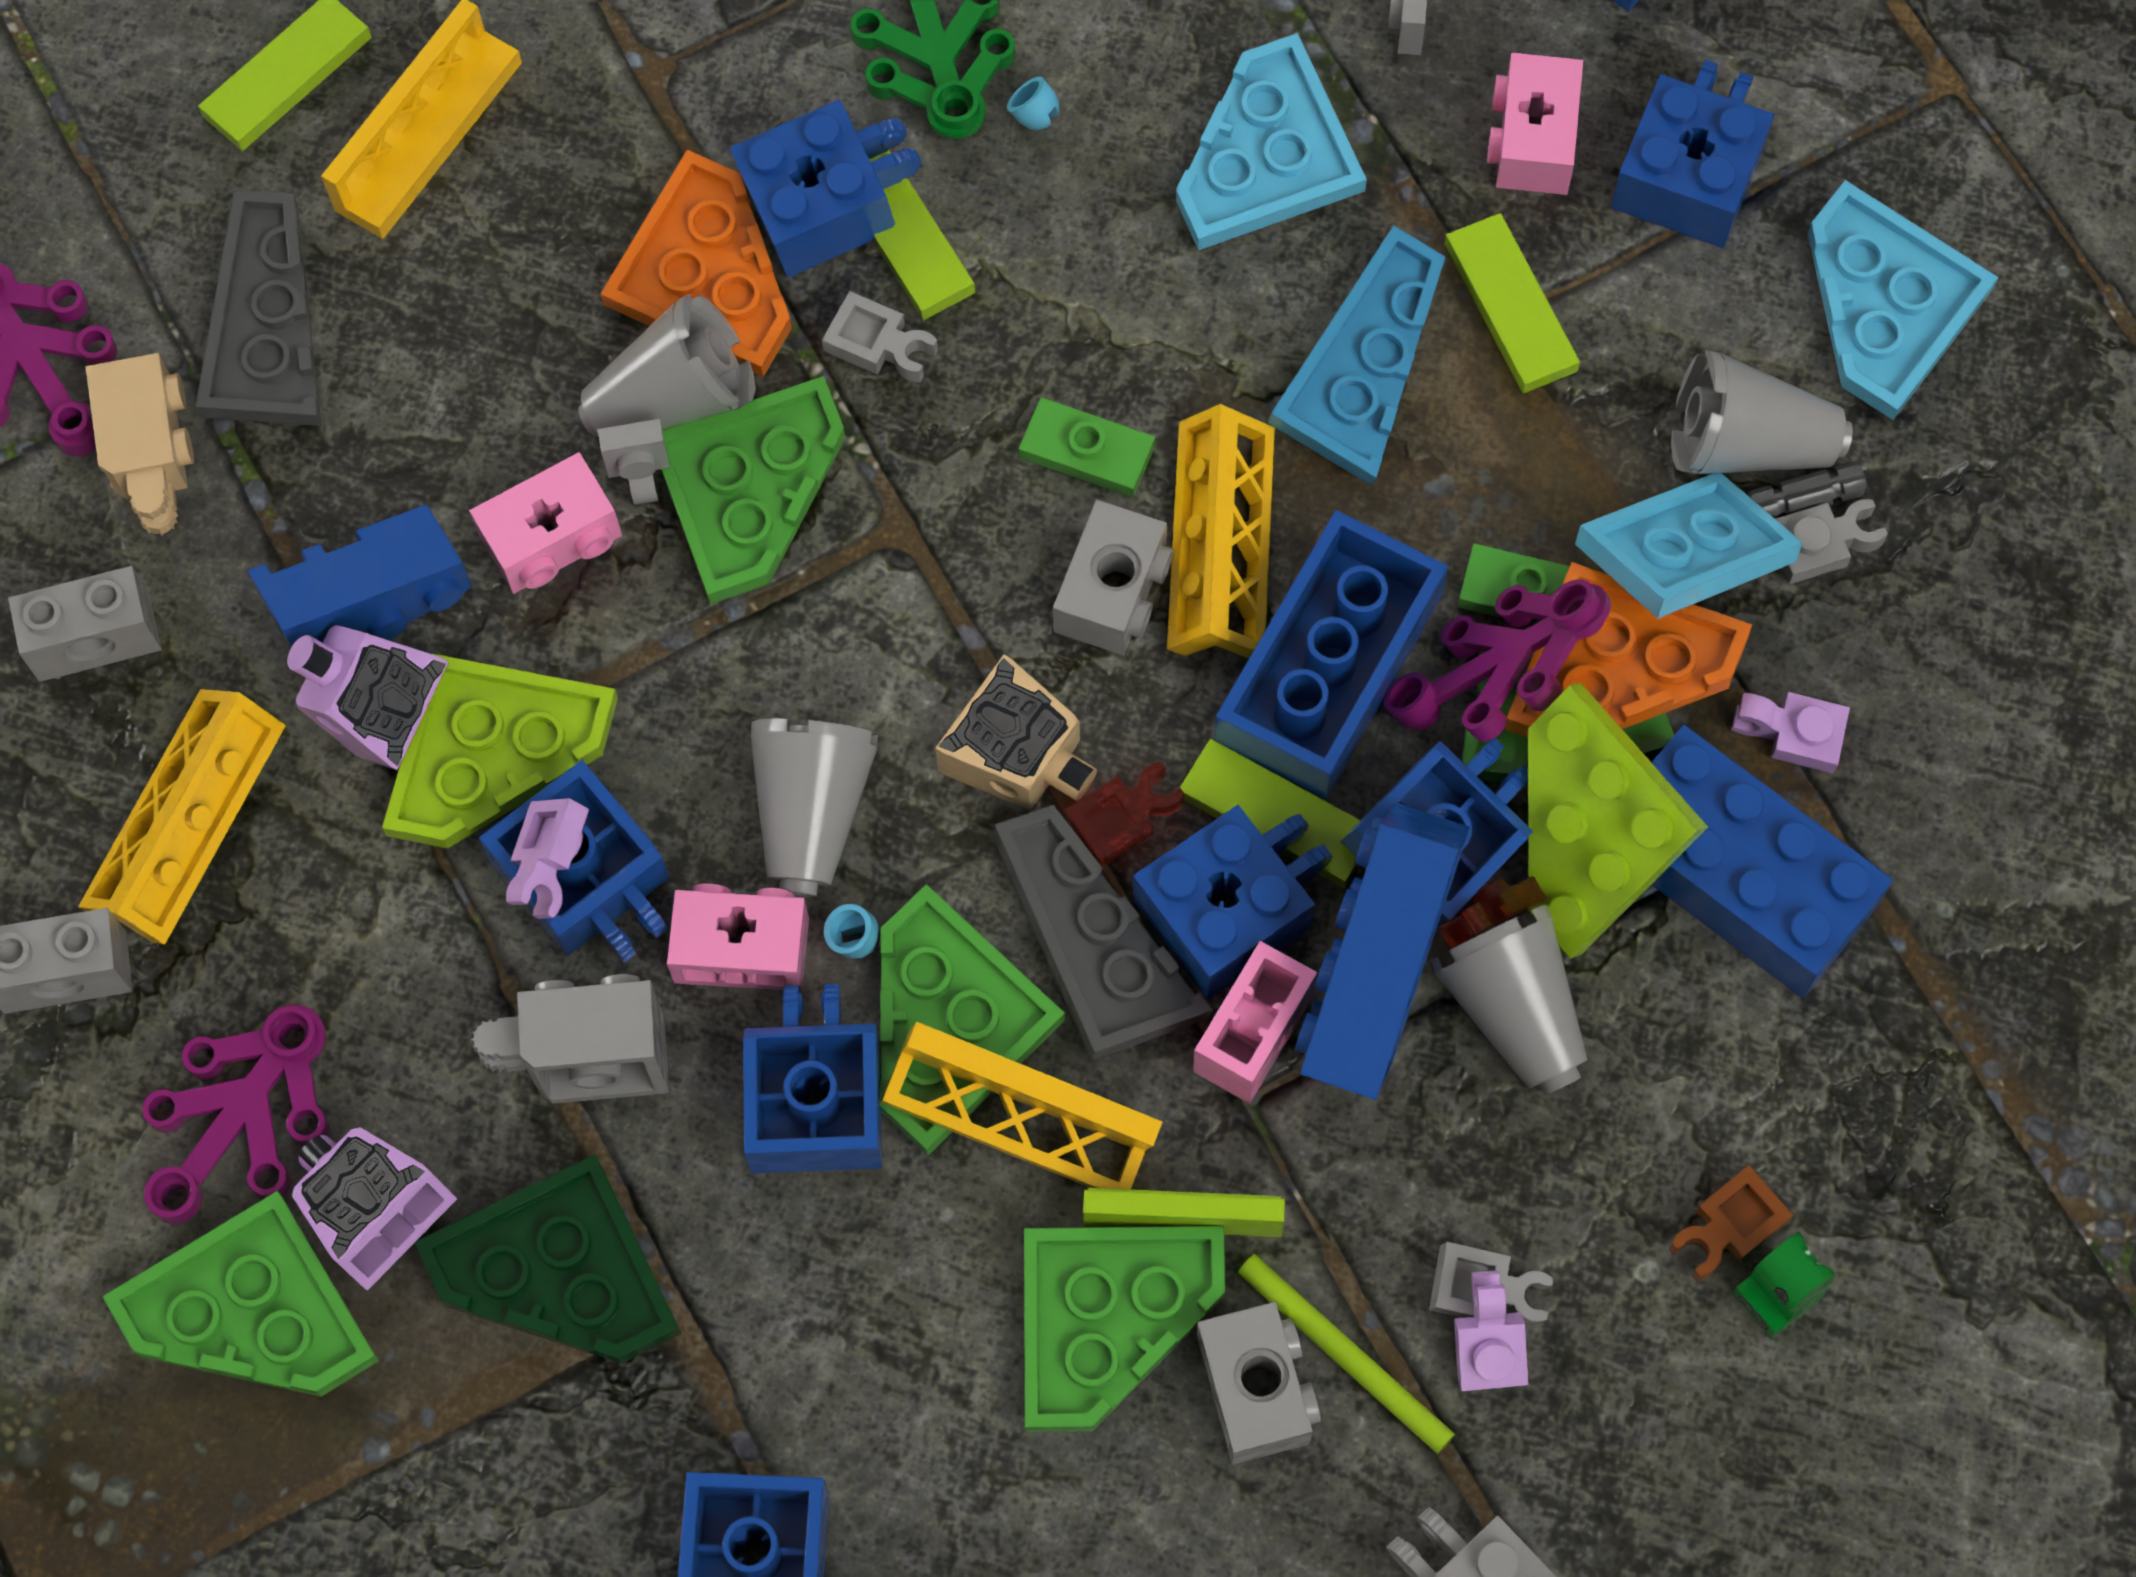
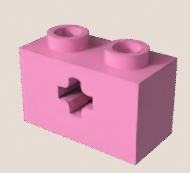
M1511 53L1507 76L1496 75L1492 111L1503 112L1502 128L1491 127L1487 153V163L1498 165L1496 188L1568 195L1575 159L1583 60Z
M580 452L469 510L480 539L513 594L526 587L534 589L547 584L558 574L561 568L580 558L591 559L601 555L611 547L614 540L622 536L615 510ZM551 524L554 530L547 532L544 526Z
M698 884L693 886L692 891L675 890L667 966L675 984L783 990L784 986L798 985L800 992H802L809 915L805 899L796 898L794 893L780 888H762L757 891L756 895L731 893L729 888L717 884ZM745 926L749 928V932L743 933L741 943L730 942V938L736 936L738 927Z
M1259 941L1194 1050L1193 1072L1250 1104L1312 1000L1317 972Z

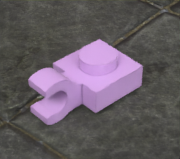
M1788 692L1780 708L1766 697L1743 693L1741 704L1735 708L1731 730L1747 736L1774 740L1771 754L1773 759L1833 774L1839 763L1850 707Z
M570 798L531 801L510 860L520 867L516 876L508 885L506 892L507 903L511 905H527L534 889L537 894V903L532 916L543 919L554 918L558 914L562 905L563 895L556 873L557 870L569 869L572 859L581 847L583 839L582 829L589 811L588 808Z
M1498 1270L1471 1273L1474 1317L1454 1319L1457 1377L1461 1391L1528 1385L1526 1331L1521 1312L1506 1314L1504 1284L1500 1285Z

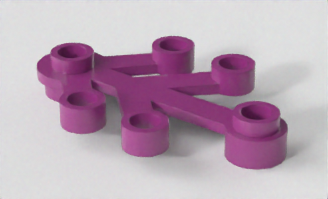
M0 263V427L10 417L11 410L8 400L19 366L21 365L52 414L49 419L48 428L58 448L70 456L87 455L96 449L91 407L82 402H73L43 353L83 359L87 365L111 362L115 359L117 355L116 342L109 330L100 325L88 326L78 333L23 323L13 307L53 312L54 316L60 321L74 322L82 318L87 312L88 300L81 287L74 281L62 280L53 284L50 288L16 282L12 271ZM74 295L77 297L75 302L68 307L58 306L60 300L66 296ZM103 340L106 342L104 348L98 352L92 353L87 351L90 344L95 341ZM82 418L81 423L76 428L70 430L63 428L70 420Z
M1582 579L1572 580L1563 584L1553 595L1529 592L1522 585L1511 586L1504 590L1495 602V611L1510 628L1475 623L1469 616H1459L1451 620L1442 631V643L1458 659L1471 657L1479 650L1487 652L1432 683L1423 674L1418 672L1401 676L1388 688L1384 697V706L1402 727L1423 730L1430 727L1439 718L1441 704L1489 678L1477 700L1465 709L1462 715V724L1477 741H1490L1503 731L1507 722L1506 715L1500 707L1532 654L1544 646L1546 647L1535 667L1526 672L1519 680L1517 693L1533 711L1546 710L1560 696L1562 686L1555 677L1579 639L1594 635L1601 629L1610 612V598L1600 586L1590 584ZM1534 618L1541 619L1540 622L1525 630L1517 629L1526 626Z
M286 1005L273 1011L266 1018L261 1030L215 1040L206 1036L191 1039L184 1046L181 1058L183 1065L189 1073L200 1080H209L221 1073L226 1063L260 1059L246 1078L176 1093L167 1089H160L146 1097L142 1105L143 1117L154 1130L160 1133H170L177 1130L187 1118L221 1111L180 1167L162 1168L156 1171L147 1181L144 1189L145 1203L158 1219L168 1224H181L197 1214L203 1200L202 1184L245 1126L251 1166L247 1173L248 1186L262 1200L276 1191H279L282 1196L288 1192L291 1177L288 1170L279 1161L269 1099L270 1091L284 1072L293 1109L287 1116L286 1128L293 1140L298 1145L304 1146L310 1139L318 1135L328 1136L330 1130L329 1121L317 1104L311 1063L320 1056L324 1049L326 1030L322 1020L312 1009L302 1005ZM293 1030L305 1032L304 1041L298 1047L287 1048L284 1046V1038L289 1032ZM203 1049L214 1051L213 1060L207 1066H193V1059L199 1051ZM163 1102L174 1103V1112L168 1119L163 1121L154 1119V1111L158 1105ZM307 1116L317 1117L319 1120L318 1126L313 1133L301 1135L297 1132V1126L303 1118ZM270 1169L279 1171V1180L274 1187L269 1189L259 1188L258 1180L263 1172ZM177 1189L187 1190V1200L184 1205L177 1209L167 1208L166 1201L171 1192Z

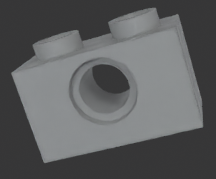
M1096 499L1053 606L1054 632L1124 656L1131 637L1142 638L1147 628L1153 603L1146 601L1153 581L1163 584L1171 566L1174 548L1166 546L1167 523ZM1119 572L1127 575L1131 581L1121 587H1111L1104 584L1101 579L1109 573Z
M133 566L8 597L19 654L39 682L162 650L150 594Z
M109 908L0 926V1010L4 1014L133 992L127 932Z
M1272 1302L1197 1322L1196 1337L1231 1464L1234 1465L1309 1445L1313 1433L1311 1424L1321 1422L1311 1383L1299 1385L1293 1364V1359L1302 1357L1301 1345L1293 1319L1281 1320L1277 1304ZM1263 1367L1276 1375L1279 1387L1270 1395L1255 1396L1244 1388L1241 1378L1248 1370Z

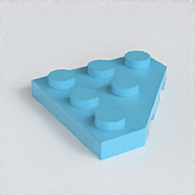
M1298 33L1242 52L1233 71L1231 83L1222 101L1218 102L1200 139V147L1189 169L1185 170L1176 188L1177 205L1198 251L1366 191L1367 179Z
M1844 180L1812 221L1807 235L1841 386L1894 420L1994 289L1999 277Z

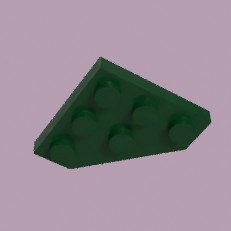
M596 1154L415 1242L438 1296L446 1307L620 1364L682 1334Z

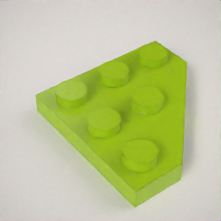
M433 654L449 662L401 761L382 829L387 837L450 848L528 801L581 760L588 765L603 756L618 701L616 690L604 686Z
M1582 683L1569 685L1528 728V827L1533 831L1528 837L1529 911L1534 916L1533 909L1545 904L1547 905L1553 918L1559 946L1571 959L1582 955L1708 826Z

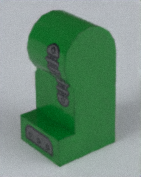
M1797 1232L1768 1254L1754 1268L1751 1275L1736 1286L1732 1293L1767 1335L1773 1339L1823 1298L1836 1274L1831 1268L1824 1266L1814 1257L1807 1247L1803 1235Z

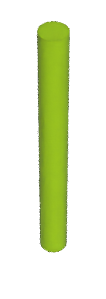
M1253 1254L1242 1265L1237 1273L1269 1303L1276 1302L1280 1313L1287 1319L1292 1318L1295 1326L1436 1454H1439L1455 1436V1433L1256 1254Z

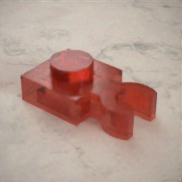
M1162 762L1147 766L1138 778V785L1130 790L1126 788L1117 776L1065 809V819L1101 867L1154 835V826L1148 819L1149 816H1168L1178 811L1183 805L1184 792L1181 788L1174 790L1167 796H1158L1151 790L1153 784L1166 777V767Z
M1534 876L1511 887L1502 878L1473 895L1471 899L1475 905L1462 911L1461 916L1442 925L1438 930L1449 948L1453 949L1515 917L1519 918L1547 897Z

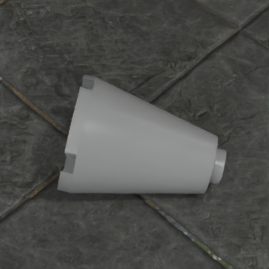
M688 294L675 301L582 390V404L579 406L578 411L587 431L594 437H599L598 429L654 419H660L663 430L737 410L753 401L756 387L750 361L747 360L739 365L731 347L741 341L722 312L701 295L691 299V294Z
M1705 350L1706 355L1697 354L1692 359L1684 375L1675 406L1676 410L1685 411L1683 431L1672 429L1671 435L1672 460L1677 470L1689 472L1690 474L1830 468L1838 457L1843 458L1847 454L1852 441L1853 428L1852 423L1846 421L1845 412L1842 407L1718 351Z
M772 718L752 721L750 740L767 879L779 882L780 889L788 890V892L794 893L795 896L817 897L818 886H830L832 884L878 749V735L872 736V731L823 721L808 720V725H792L789 731H787L788 719Z
M1545 904L1532 910L1537 920L1536 923L1529 925L1525 916L1520 919L1515 917L1449 950L1454 960L1453 964L1448 965L1444 956L1432 959L1429 964L1436 977L1526 1087L1530 1089L1541 1084L1545 1094L1548 1095L1582 1078L1576 1066L1587 1061V1056L1553 918Z

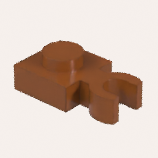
M1748 1165L1698 1206L1696 1213L1707 1225L1704 1227L1690 1226L1684 1228L1675 1236L1669 1250L1675 1255L1682 1248L1690 1244L1701 1247L1705 1252L1706 1261L1695 1269L1692 1277L1696 1282L1702 1281L1714 1273L1721 1262L1723 1250L1728 1248L1735 1258L1741 1262L1789 1223L1794 1215Z

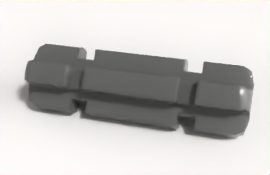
M1851 461L1834 466V472L1830 474L1827 470L1823 469L1778 482L1777 489L1773 490L1770 485L1750 490L1746 495L1776 519L1779 514L1786 516L1825 503L1831 506L1835 498H1838L1840 502L1859 498L1865 493L1867 482L1861 465Z

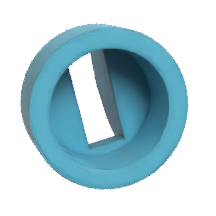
M1035 77L1016 90L1008 101L1007 110L1018 123L1028 129L1038 131L1051 125L1049 117L1056 118L1060 112L1059 99L1043 77Z
M844 904L837 907L828 916L824 925V938L827 945L843 957L851 959L864 958L873 953L879 944L880 927L876 918L866 909L856 904ZM864 934L860 939L846 943L843 941V936Z

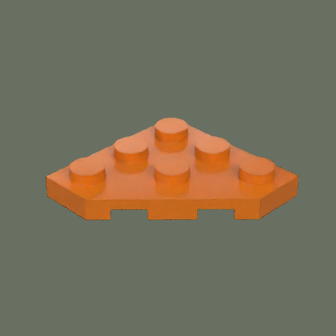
M686 150L600 295L603 306L650 326L678 299L688 294H691V299L701 295L722 312L741 342L731 347L739 365L749 360L753 373L764 377L792 329L784 298L780 293L741 174L690 150Z
M1571 562L1563 584L1572 580L1582 579L1590 584L1598 585L1609 596L1611 608L1607 619L1597 633L1588 638L1579 639L1555 677L1562 686V692L1569 685L1582 683L1620 728L1625 729L1729 689L1753 624L1695 604L1657 619L1608 574ZM1546 646L1533 653L1526 672L1535 667ZM1517 693L1506 717L1507 722L1504 730L1528 738V728L1545 710L1533 711Z

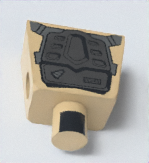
M1006 655L1001 657L935 748L938 771L1025 809H1031L1049 785L1073 800L1079 801L1088 791L1097 774L1096 768L1072 754L1080 741V721Z

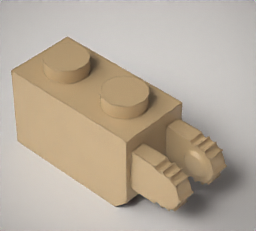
M159 353L85 366L98 466L108 477L112 490L127 500L131 499L129 501L132 506L131 508L139 516L141 525L147 530L148 534L154 533L163 536L164 533L175 529L174 525L178 523L176 520L178 514L176 513L175 490L188 488L185 465L194 464V453L189 432L186 427H179L177 411L184 410L187 407L179 373H169Z

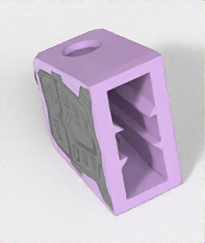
M334 625L329 629L323 643L309 635L300 637L291 647L287 658L289 669L306 678L296 698L298 709L357 757L398 770L449 662L442 657L338 625Z
M361 1127L351 1129L337 1144L327 1135H318L310 1139L303 1146L299 1154V1163L308 1173L295 1185L292 1193L293 1199L331 1258L367 1291L457 1200L422 1163Z

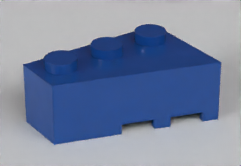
M427 504L358 529L355 533L358 542L329 553H325L321 544L304 549L301 553L304 562L271 574L266 564L247 570L290 649L304 635H309L323 643L329 629L334 625L391 640L401 634L409 622L429 611L439 612L451 607L462 597L463 592L472 588L461 559Z

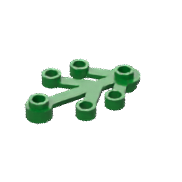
M909 0L920 37L886 21L883 14L876 9L864 8L857 11L851 18L850 27L853 42L858 47L871 50L882 46L930 69L935 86L901 72L899 65L890 58H877L868 64L865 71L867 89L872 96L879 99H889L896 95L927 110V120L930 127L937 134L945 138H966L981 128L986 117L985 101L981 95L997 70L1006 69L1013 64L1016 57L1014 37L1004 29L987 31L980 40L979 56L961 80H959L954 62L980 22L990 20L997 15L1000 9V0H991L985 5H978L972 0H965L945 31L935 0ZM866 24H873L878 27L873 33L866 34L859 31ZM993 45H1003L1007 48L1002 54H993L988 51ZM887 73L894 77L888 83H878L874 80L877 75ZM952 109H962L966 112V114L958 117L946 115Z

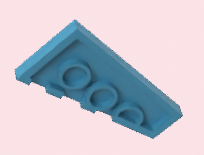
M1393 225L1277 403L1267 423L1368 485L1373 486L1446 256Z

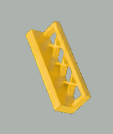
M468 0L460 1L321 175L335 212L381 239L385 238L522 64L519 50L485 31L477 5Z
M1222 404L1179 422L1172 542L1174 555L1171 562L1167 650L1188 656L1209 647L1218 646L1243 657L1250 658L1266 631L1275 427ZM1238 434L1253 440L1252 464L1249 466L1237 448ZM1237 487L1240 488L1250 506L1249 520L1246 523L1234 504L1235 489ZM1237 544L1247 562V574L1243 580L1232 562V546ZM1233 601L1244 619V635L1228 629L1229 604Z
M200 689L78 907L83 911L109 908L116 919L152 943L165 945L286 725L240 692Z
M917 1021L909 1029L880 1102L1090 1188L1131 1189L1145 1151L1154 1146L1163 1122ZM913 1059L938 1069L948 1092L947 1095L925 1104L900 1094ZM951 1075L973 1084L957 1090ZM982 1088L999 1094L1009 1119L989 1128L974 1124L968 1116L961 1097ZM1012 1100L1034 1109L1018 1115ZM952 1101L958 1117L937 1109V1107ZM1042 1113L1059 1118L1070 1144L1050 1153L1033 1148L1022 1122ZM1073 1124L1094 1134L1079 1139ZM1013 1126L1019 1141L1001 1135L998 1132ZM1105 1137L1130 1147L1118 1181L1093 1172L1083 1146ZM1073 1151L1079 1166L1058 1157Z

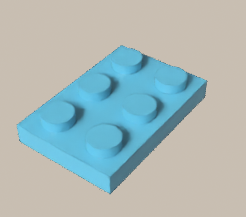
M1713 473L1580 525L1575 545L1658 619L1797 562L1803 542L1722 473Z

